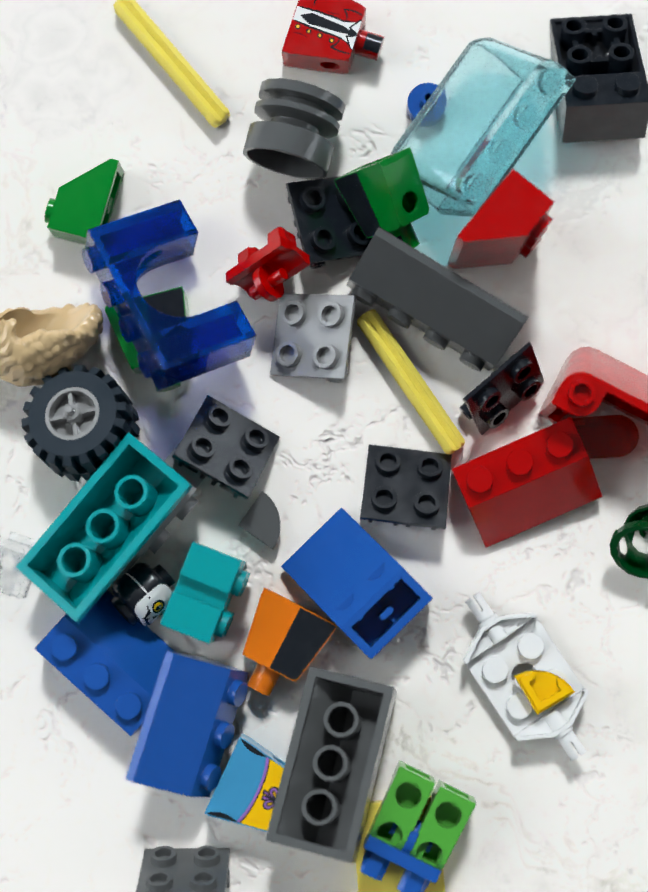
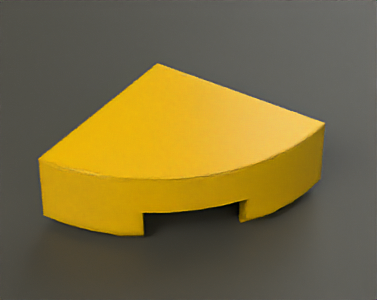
M529 670L514 676L536 714L542 713L575 693L565 680L547 671Z

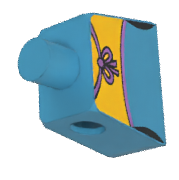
M242 733L206 808L205 814L267 832L285 762Z

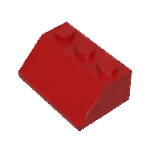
M512 169L457 235L447 264L453 269L512 264L519 254L527 258L542 239L541 237L547 231V227L553 221V218L548 213L555 201L515 169Z
M571 417L451 469L486 548L603 497L591 461Z

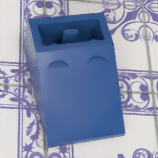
M342 507L281 566L370 660L433 599Z

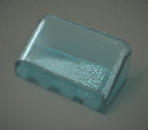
M495 38L475 39L462 51L396 143L391 154L408 147L411 148L427 201L442 215L473 217L511 172L576 79L555 61Z

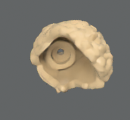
M84 303L77 307L73 304H67L63 308L51 307L45 310H30L26 307L8 308L0 313V379L18 387L45 384L42 378L50 375L52 378L57 376L58 370L63 367H67L71 371L73 369L71 365L82 358L90 347L98 342V335L103 331V314L101 309L95 304Z

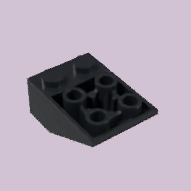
M632 14L550 19L556 113L562 143L645 138L648 124V83Z

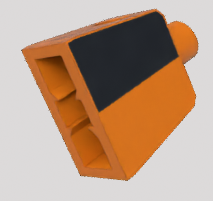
M264 588L242 654L258 663L247 685L259 693L270 697L280 675L297 682L333 634L337 625L270 589Z

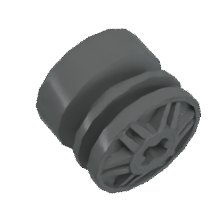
M283 78L262 81L259 90V98L261 100L256 102L254 113L263 121H256L250 124L243 155L253 163L280 174L303 179H322L327 177L334 146L325 138H332L338 135L340 124L337 121L342 120L346 106L344 102L327 90L301 81Z

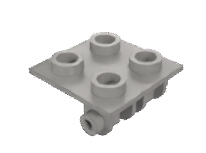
M284 293L279 298L270 375L326 378V381L343 383V379H346V375H348L347 366L349 351L351 350L350 342L353 337L352 326L354 314L356 313V296Z

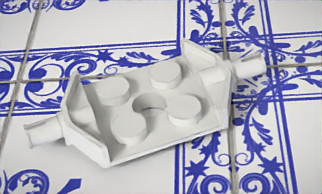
M480 592L475 594L473 597L482 611H480L472 598L465 601V604L468 605L479 623L477 625L479 629L464 655L463 662L517 741L554 738L560 742L571 761L578 759L579 757L570 745V742L581 756L587 750L584 749L572 731V725L589 691L583 687L537 619L536 613L498 616L495 612H492ZM528 663L534 670L547 671L559 676L572 687L575 693L542 713L536 714L521 687L514 684L512 671L518 664Z

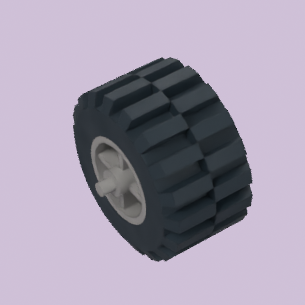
M75 365L74 371L71 372L67 367H63L58 370L57 376L53 378L50 375L42 378L45 384L40 389L34 386L29 393L33 397L32 402H25L23 411L28 415V417L21 419L22 429L27 432L24 436L27 444L56 474L61 477L65 475L71 481L79 482L81 476L88 481L128 432L134 437H139L140 428L135 423V421L139 420L137 411L132 406V401L114 378L109 374L105 375L101 369L93 366L89 371L85 365Z

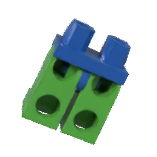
M399 760L385 796L364 839V848L366 850L363 855L360 871L375 880L381 881L391 861L405 868L397 884L399 891L424 892L430 881L436 884L441 870L446 864L476 806L475 798L439 780L420 821L418 819L435 786V779L433 776Z

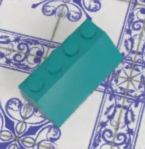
M128 432L17 564L16 568L75 622L79 623L193 486Z

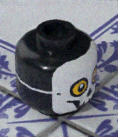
M137 563L113 584L112 591L115 597L110 601L132 626L137 622L141 625L149 626L165 612L172 594L170 587L175 584V581L160 564L152 568L146 563Z

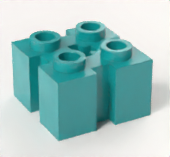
M192 542L179 574V580L171 594L160 625L208 644L215 642L217 637H226L235 615L234 612L228 610L233 595L237 597L243 595L251 574L244 571L247 562L202 544Z

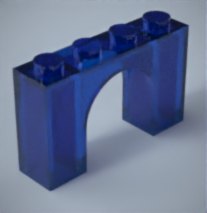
M180 199L88 229L86 245L82 249V258L87 270L90 273L95 272L101 283L100 291L105 304L109 308L114 307L119 317L118 323L123 338L127 343L132 342L138 352L137 360L141 372L146 378H152L158 391L249 357L257 336L238 301L195 316L175 317L154 309L140 294L137 282L144 274L194 254L199 232Z

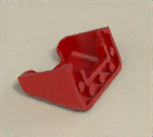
M580 347L573 351L565 360L538 415L555 424L567 414L577 417L587 416L596 411L603 402L648 425V375L598 349Z

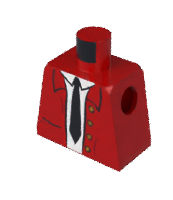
M298 0L282 48L283 65L293 68L348 74L355 54L378 60L384 36L363 30L366 21V8L353 0Z

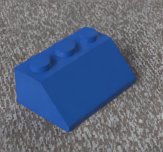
M106 590L79 623L75 622L66 613L35 647V650L129 736H132L143 725L166 651H176L148 626L141 625L138 622L134 626L129 624L111 603L110 600L115 596Z
M166 651L125 779L133 783L188 797H210L211 792L216 788L221 777V768L219 766L224 751L230 745L234 736L233 722L238 707L242 705L247 695L248 685L246 681L249 672L206 657Z

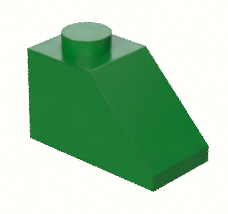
M110 158L58 188L56 198H51L48 201L44 216L45 223H48L47 228L54 237L102 250L124 175V170L118 160Z

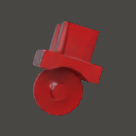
M277 227L268 233V244L260 250L256 247H247L238 254V264L226 272V282L228 284L240 286L254 300L263 297L270 302H274L284 295L283 282L310 265V255L299 249L296 245L295 236L282 227Z

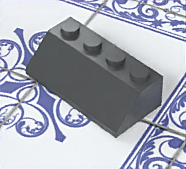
M378 227L346 285L353 289L351 295H355L356 299L370 307L374 303L389 311L387 317L404 328H409L410 325L415 326L425 332L423 339L441 350H445L447 346L461 354L459 360L463 364L481 372L482 368L489 371L497 365L529 318Z
M309 667L266 841L349 863H356L397 695L395 687Z

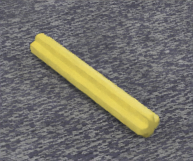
M117 0L113 5L115 13L210 125L217 128L226 122L230 117L228 108L136 0Z
M371 309L362 314L357 319V325L443 451L450 455L464 446L465 439L378 312Z

